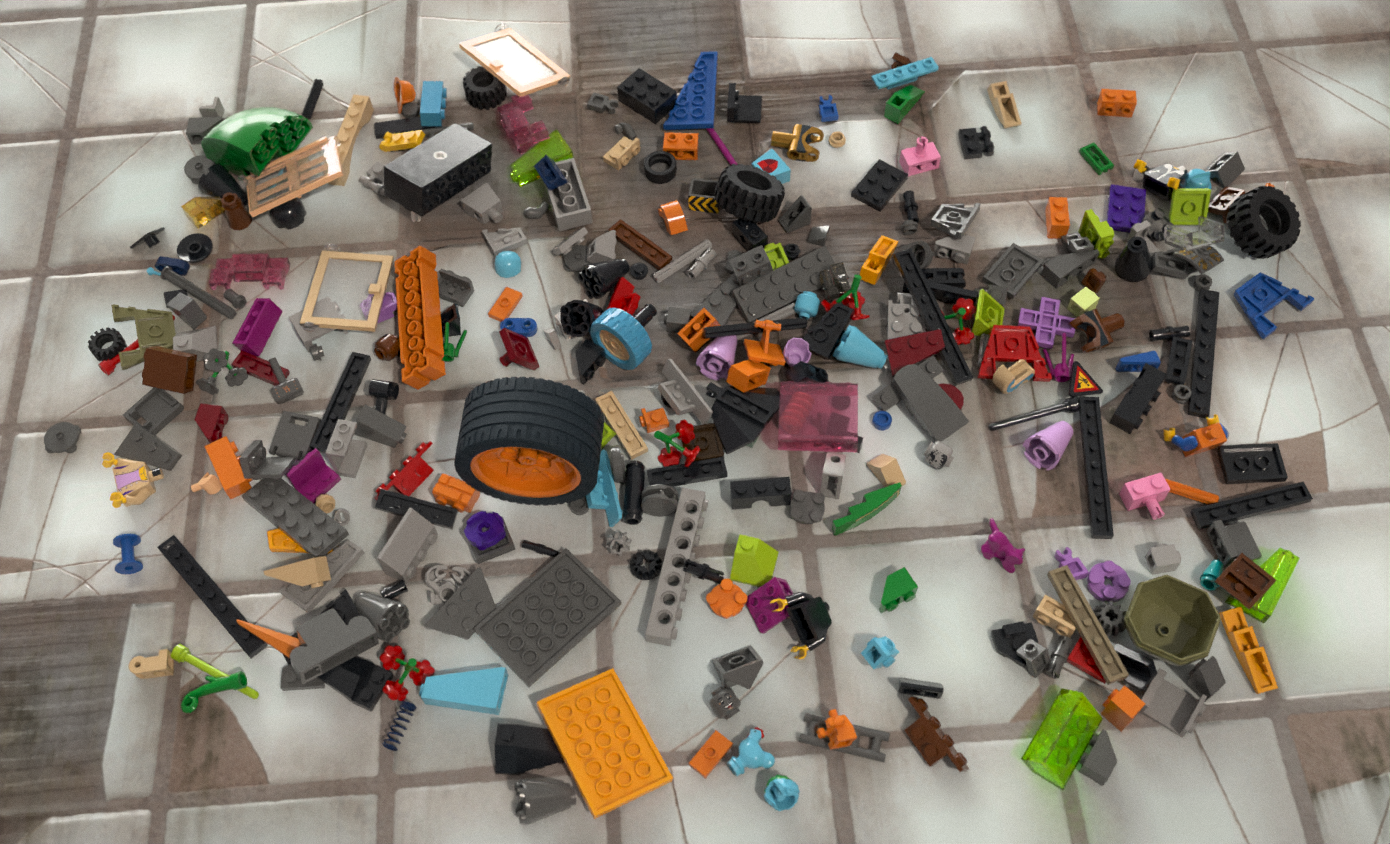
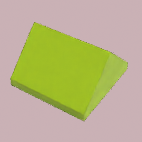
M984 289L979 292L976 312L974 314L972 333L976 336H981L982 334L990 335L993 325L1003 324L1005 308Z

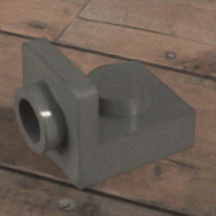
M1029 639L1017 650V655L1026 660L1028 672L1034 678L1049 667L1050 662L1046 648L1034 640Z

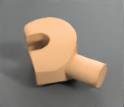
M208 472L198 483L191 485L193 492L204 489L210 495L218 493L223 487L220 480L213 474L209 475Z

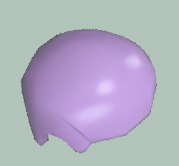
M801 338L788 340L783 349L784 359L790 367H793L800 361L808 363L812 354L809 351V343Z

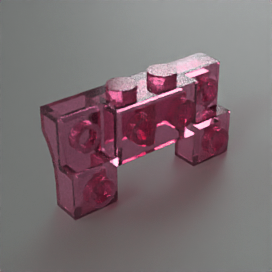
M514 95L511 97V103L497 107L501 118V126L505 129L507 138L512 139L518 153L522 154L527 152L536 143L550 137L542 120L529 125L523 113L534 109L529 95L522 97Z
M264 253L232 254V258L217 259L215 269L211 270L209 285L212 290H216L217 285H224L226 289H230L233 278L234 282H262L265 289H269L270 284H278L280 289H284L285 278L290 270V262L288 258H270L268 254Z

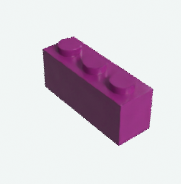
M256 298L232 344L240 351L242 350L260 357L283 311L270 298Z

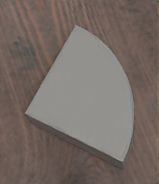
M551 328L543 330L555 350L560 348L561 343L556 332Z

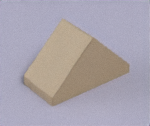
M881 454L867 463L868 468L884 487L899 482L902 486L906 484L896 458Z

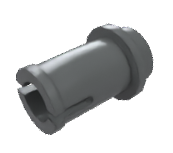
M227 289L224 292V298L233 303L235 308H243L246 305L245 296L237 294L232 289Z

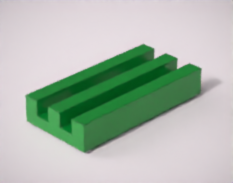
M1094 142L1080 148L1079 153L1098 175L1114 168V164Z

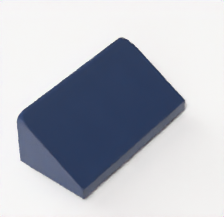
M547 155L534 166L550 191L568 182L555 161Z

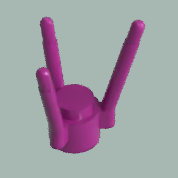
M1063 333L1062 363L1056 364V367L1053 368L1047 350L1043 349L1052 377H1055L1057 382H1067L1070 380L1074 354H1071L1067 366L1066 333Z

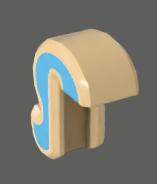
M1022 359L1008 369L1001 365L994 373L992 381L1003 394H1009L1022 383H1027L1034 376L1035 370Z

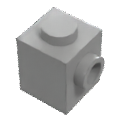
M1174 544L1156 545L1150 548L1145 556L1151 575L1175 571L1181 563V555L1179 551H1176Z

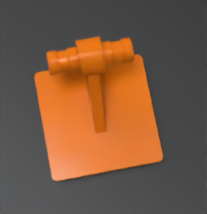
M766 319L764 321L756 320L754 326L763 328V334L760 341L744 339L748 359L755 363L765 362L773 366L785 365L786 361L780 345L769 343L770 332L772 330L780 331L781 324H775L772 320Z

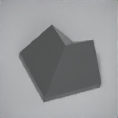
M751 645L712 660L724 689L740 685L750 690L763 665V659Z

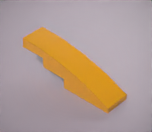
M1242 607L1219 612L1235 655L1256 694L1277 689L1278 686L1264 646L1259 647L1253 627H1248Z

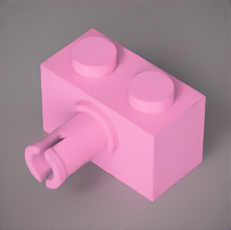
M922 136L921 141L920 137H918L916 147L901 150L899 163L908 176L939 168L941 156L934 143H928L926 137Z
M1162 473L1125 483L1119 495L1127 511L1146 506L1152 519L1156 520L1165 515L1158 502L1166 498L1170 487Z

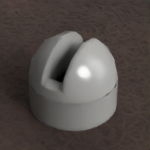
M339 509L334 513V520L341 526H344L350 521V513L345 509ZM340 513H343L345 520H341Z

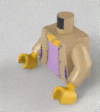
M109 452L103 454L102 458L104 460L102 465L105 468L115 465L112 469L117 492L112 493L110 496V501H113L112 506L114 508H119L122 503L126 507L141 505L150 495L156 492L154 481L164 478L161 468L151 470L145 462L123 458L114 459V455Z

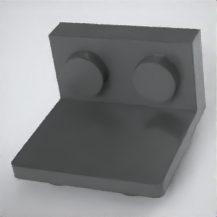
M254 440L239 457L244 479L260 480L262 478L280 479L296 461L295 457H266V448L263 447L262 440Z
M1222 520L1213 521L1206 531L1224 567L1230 566L1241 553L1252 561L1262 557L1246 522L1224 526Z

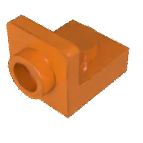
M645 408L641 409L642 416H639L641 426L646 428L647 433L669 427L664 408L647 413Z

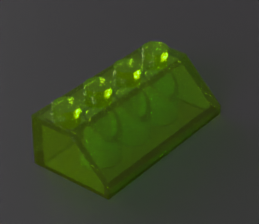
M1062 688L1021 759L1033 773L1057 788L1064 790L1103 718L1082 692Z

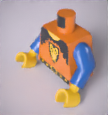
M1214 414V418L1206 417L1208 426L1196 429L1183 437L1176 435L1175 428L1164 429L1163 435L1165 441H1172L1174 445L1182 449L1184 456L1188 457L1223 445L1229 437V432L1219 423L1218 415Z

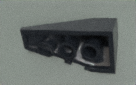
M515 724L497 725L495 740L496 774L520 775L533 769L538 770L548 765L565 763L548 729Z

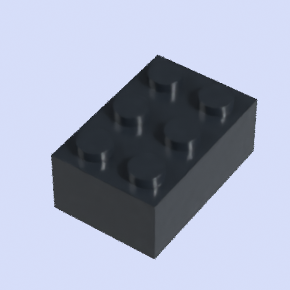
M640 68L617 87L618 101L655 125L674 108L675 101L677 100V91Z

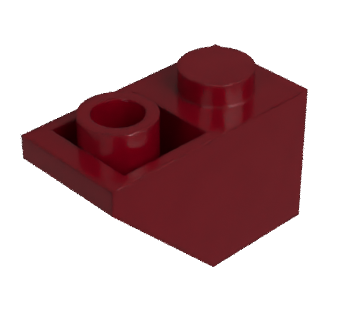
M200 403L194 420L209 443H212L222 438L223 429L228 423L229 417L223 406Z

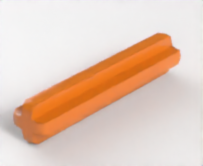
M1165 478L1171 493L1208 505L1218 503L1219 496Z

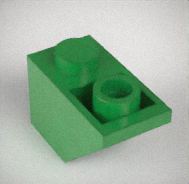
M905 567L887 576L879 608L881 613L885 611L891 612L898 607V604L903 601L909 602L916 597L918 586Z

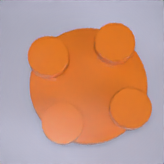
M723 579L721 584L714 587L706 595V601L710 605L711 610L716 615L725 619L739 614L748 600L746 593L740 587L733 584L730 579Z

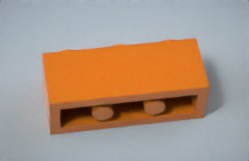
M227 436L205 446L224 491L230 499L252 488L250 482L253 480L244 479L240 456L236 454L239 450L234 441L230 442Z

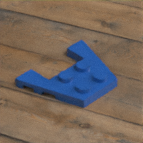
M1260 272L1235 290L1233 295L1260 337L1264 340L1277 328L1276 325L1264 316L1266 313L1285 299L1302 311L1314 301V298L1309 295L1306 297L1299 294V290L1295 288L1289 289L1281 285L1282 282Z

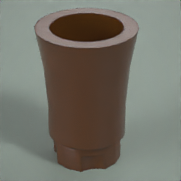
M225 193L221 203L229 227L233 230L246 229L252 223V216L236 193Z

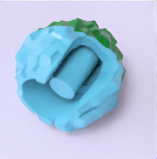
M777 774L768 780L764 790V798L775 810L781 812L782 810L791 809L798 802L800 791L797 783L785 775Z

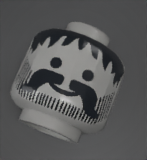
M941 441L931 442L923 454L926 456L925 461L938 470L944 466L949 467L954 459L951 456L952 448Z

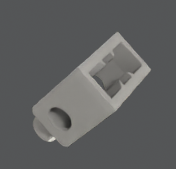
M485 183L461 200L463 211L482 224H486L490 220L499 223L503 218L501 214L503 211L501 201L488 183Z
M834 449L826 454L820 493L825 497L839 499L846 461V456L838 449ZM829 476L836 477V480L830 481Z

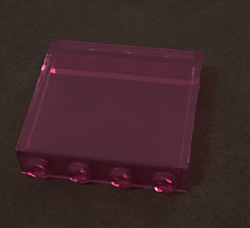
M781 382L778 450L857 452L858 384L849 382Z

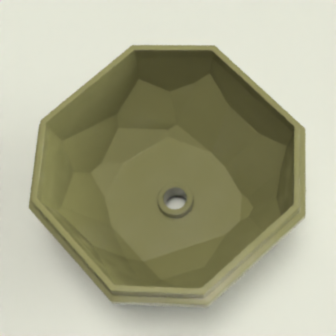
M1169 575L1138 583L1124 617V625L1128 635L1137 649L1178 667L1196 662L1209 655L1221 621L1220 615L1206 591ZM1160 629L1165 630L1166 634H1163Z

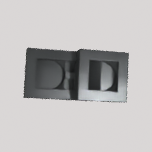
M1079 233L1061 237L1062 244L1071 252L1078 253L1094 249L1087 236L1081 237Z

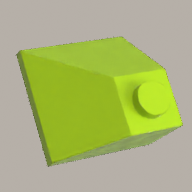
M740 534L734 553L730 580L756 587L763 586L773 577L779 552L761 539Z

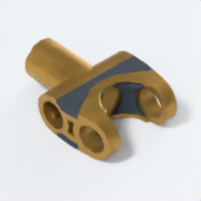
M797 124L793 127L792 134L773 131L771 146L788 148L787 156L792 160L814 162L818 160L820 152L808 144L821 142L824 133L819 128Z

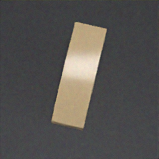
M1007 81L990 84L987 89L988 95L1003 127L1020 126L1022 124L1013 93L1010 94Z

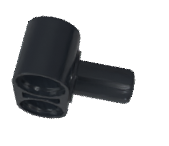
M372 379L369 384V395L377 398L375 410L386 415L388 400L397 399L399 385L391 381Z

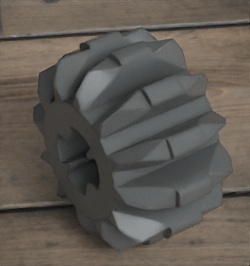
M1103 601L1093 609L1107 637L1111 634L1116 637L1119 635V632L1122 633L1126 629L1124 617L1127 611H1120L1121 604L1115 607L1113 601L1109 602L1108 605Z

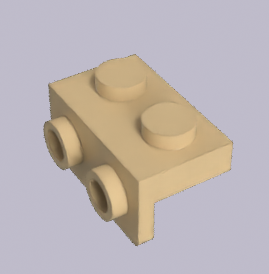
M1044 595L1033 618L1041 625L1053 628L1059 635L1071 638L1076 627L1064 605Z

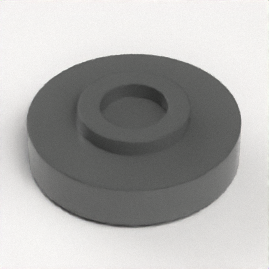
M619 445L611 446L615 482H624L623 473H626L623 453L620 454Z

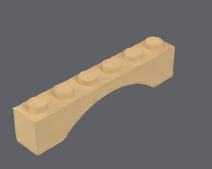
M353 94L336 137L344 176L328 184L345 186L350 173L351 156L356 138L362 127L369 123L374 111L369 96ZM331 160L326 162V165L331 164ZM333 169L325 172V176L332 174Z

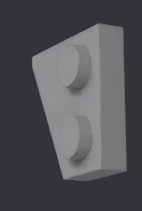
M521 228L498 229V232L489 233L487 229L482 230L483 236L495 257L502 251H511L528 244Z

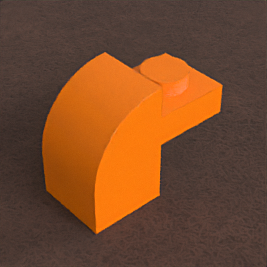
M677 200L660 205L661 208L658 209L659 216L664 219L667 232L670 235L688 230L684 213Z

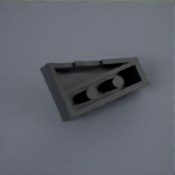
M1145 363L1140 375L1135 379L1133 386L1126 393L1114 412L1110 424L1128 434H1131L1134 428L1138 430L1143 422L1141 417L1143 415L1147 416L1152 408L1150 403L1152 401L1156 402L1161 392L1158 390L1167 374Z

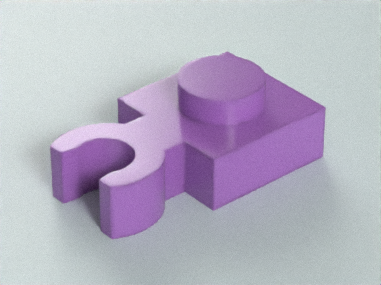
M1065 548L1063 552L1065 555L1056 550L1054 556L1060 562L1059 568L1067 565L1075 580L1088 576L1089 572L1079 557L1073 558L1071 556L1072 551L1070 548Z

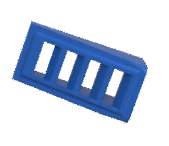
M1153 350L1120 358L1115 369L1117 372H1141L1145 363L1158 369L1161 361L1156 351Z

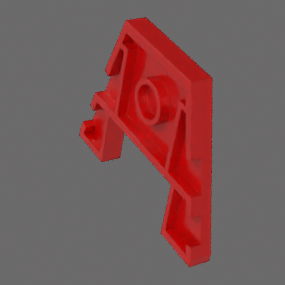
M993 325L977 375L978 378L993 379V375L996 372L995 361L1017 362L1024 359L1027 363H1031L1032 368L1035 370L1033 381L1050 382L1052 380L1051 374L1046 369V362L1039 353V346L1031 327Z

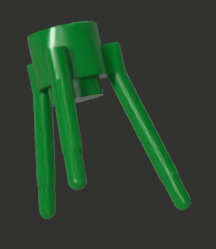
M446 322L442 361L451 362L454 360V357L458 358L467 330L463 331L455 349L453 344L448 343L449 323Z

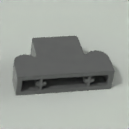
M330 609L296 627L298 639L302 646L296 647L291 651L290 661L294 674L303 685L378 645V634L366 617H353L349 624L346 625L336 610Z

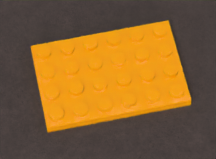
M614 668L536 702V706L594 819L673 781V776Z

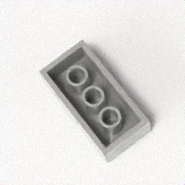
M574 158L555 162L568 181L565 185L551 191L544 183L558 230L563 231L593 223L591 208Z

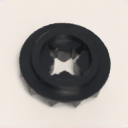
M650 549L647 551L640 550V552L633 555L630 561L632 574L640 580L654 579L662 569L661 558L657 552L654 553ZM643 559H645L648 563L651 562L649 564V571H647V568H645V566H641L643 564Z

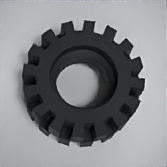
M106 327V331L102 328L100 329L101 332H94L95 336L91 335V340H88V348L98 361L111 360L127 347L126 341L120 332L114 328L111 330L110 327ZM113 342L110 347L102 349L104 344Z

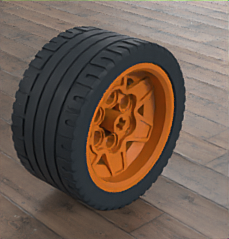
M516 376L484 382L475 387L465 399L454 459L455 470L466 484L471 485L472 488L503 501L507 500L512 503L534 504L537 506L557 505L576 501L588 495L597 484L604 415L600 407L589 396L575 388H571V386L563 385V383L554 382L553 380Z

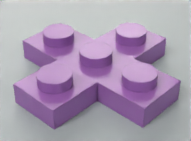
M1042 297L1039 311L1024 308L1020 310L1017 326L1031 327V330H1036L1035 339L1039 347L1052 349L1055 334L1062 335L1066 333L1067 337L1072 338L1075 334V329L1070 328L1068 325L1075 318L1058 315L1060 300Z

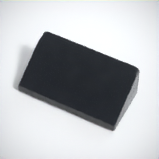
M900 678L898 692L941 699L944 688L941 683Z

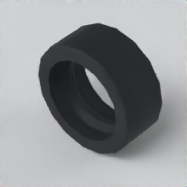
M655 151L649 154L644 161V172L647 179L657 184H664L673 180L677 172L675 157L666 151ZM656 163H666L670 168L663 172H656L651 169V166Z

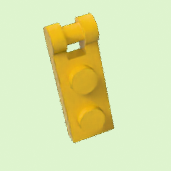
M422 130L396 134L386 132L383 137L384 141H381L379 148L385 152L415 148L422 143L425 134Z

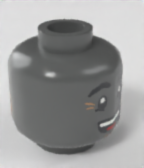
M719 687L711 693L713 697L710 699L709 705L718 718L728 720L740 711L741 702L731 688L723 690L722 687Z

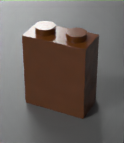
M159 346L146 348L144 353V369L142 371V385L182 394L193 391L197 355Z

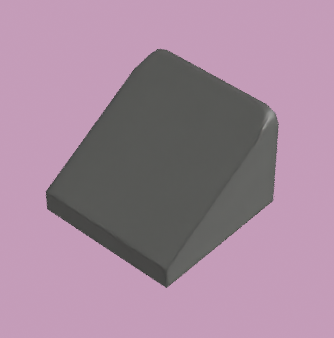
M830 226L812 227L807 242L825 246Z

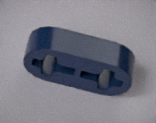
M160 256L155 263V268L159 271L170 266L172 271L181 276L187 275L190 269L189 263L176 258Z

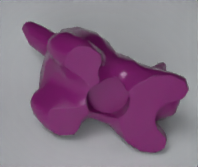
M990 518L989 526L992 533L981 546V552L988 560L993 557L999 558L1003 568L1009 573H1014V565H1021L1023 563L1025 548L1016 549L1010 543L1007 536L999 531L994 519Z

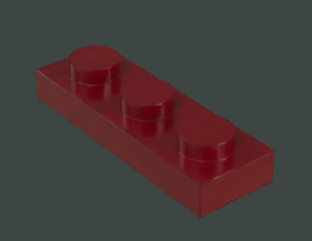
M241 350L231 364L233 368L239 369L244 367L248 375L275 386L280 384L270 362ZM280 366L285 378H287L290 374L289 370Z

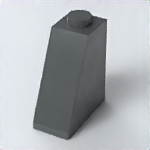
M364 405L356 420L358 425L354 435L393 448L396 447L398 442L402 444L407 435L404 432L407 427L406 425L367 405Z

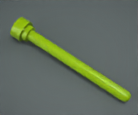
M178 644L171 653V659L179 663L188 662L213 677L229 676L191 655L189 648L182 644ZM249 686L238 690L252 699L259 697L258 691Z

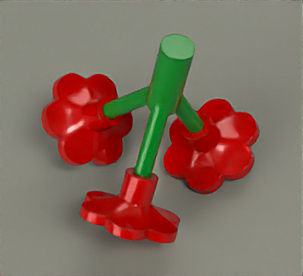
M860 275L854 276L851 288L838 300L829 303L824 299L821 302L826 312L837 302L840 303L842 301L843 305L855 311L851 320L870 317V315L861 313L865 298L857 291L862 278Z
M959 298L952 307L955 314L947 316L943 314L945 320L958 319L959 328H956L952 334L958 345H967L974 338V333L971 332L970 328L963 327L962 319H971L972 314L976 312V307L973 306L971 299Z
M684 419L676 424V432L668 436L660 431L654 433V437L664 442L666 446L658 456V461L663 463L664 467L679 465L682 455L686 457L684 464L688 467L700 451L699 446L690 451L686 447L683 448L672 441L676 437L685 444L694 440V427Z
M391 645L386 646L384 653L379 657L385 670H390L391 668L397 670L400 664L405 666V671L401 678L395 682L391 680L386 681L382 689L391 700L404 701L406 699L408 690L403 687V681L408 673L416 686L425 684L426 677L435 674V669L428 660L419 662L411 658L408 662H405V655L402 653V648L399 645L394 647Z

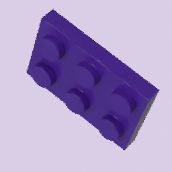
M1110 185L1107 222L1114 231L1130 233L1133 225L1142 223V219L1145 216L1146 189Z

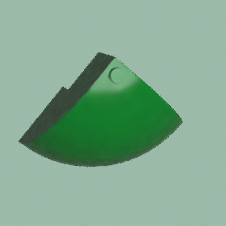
M276 107L252 108L231 115L217 124L204 137L201 145L209 160L216 164H222L228 171L248 181L247 179H250L252 176L251 173L259 177L271 159L276 160L295 151L313 126L304 116L286 109Z

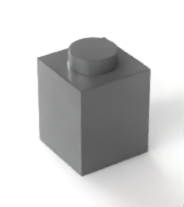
M669 307L668 314L664 315V325L667 326V332L678 333L691 321V309Z

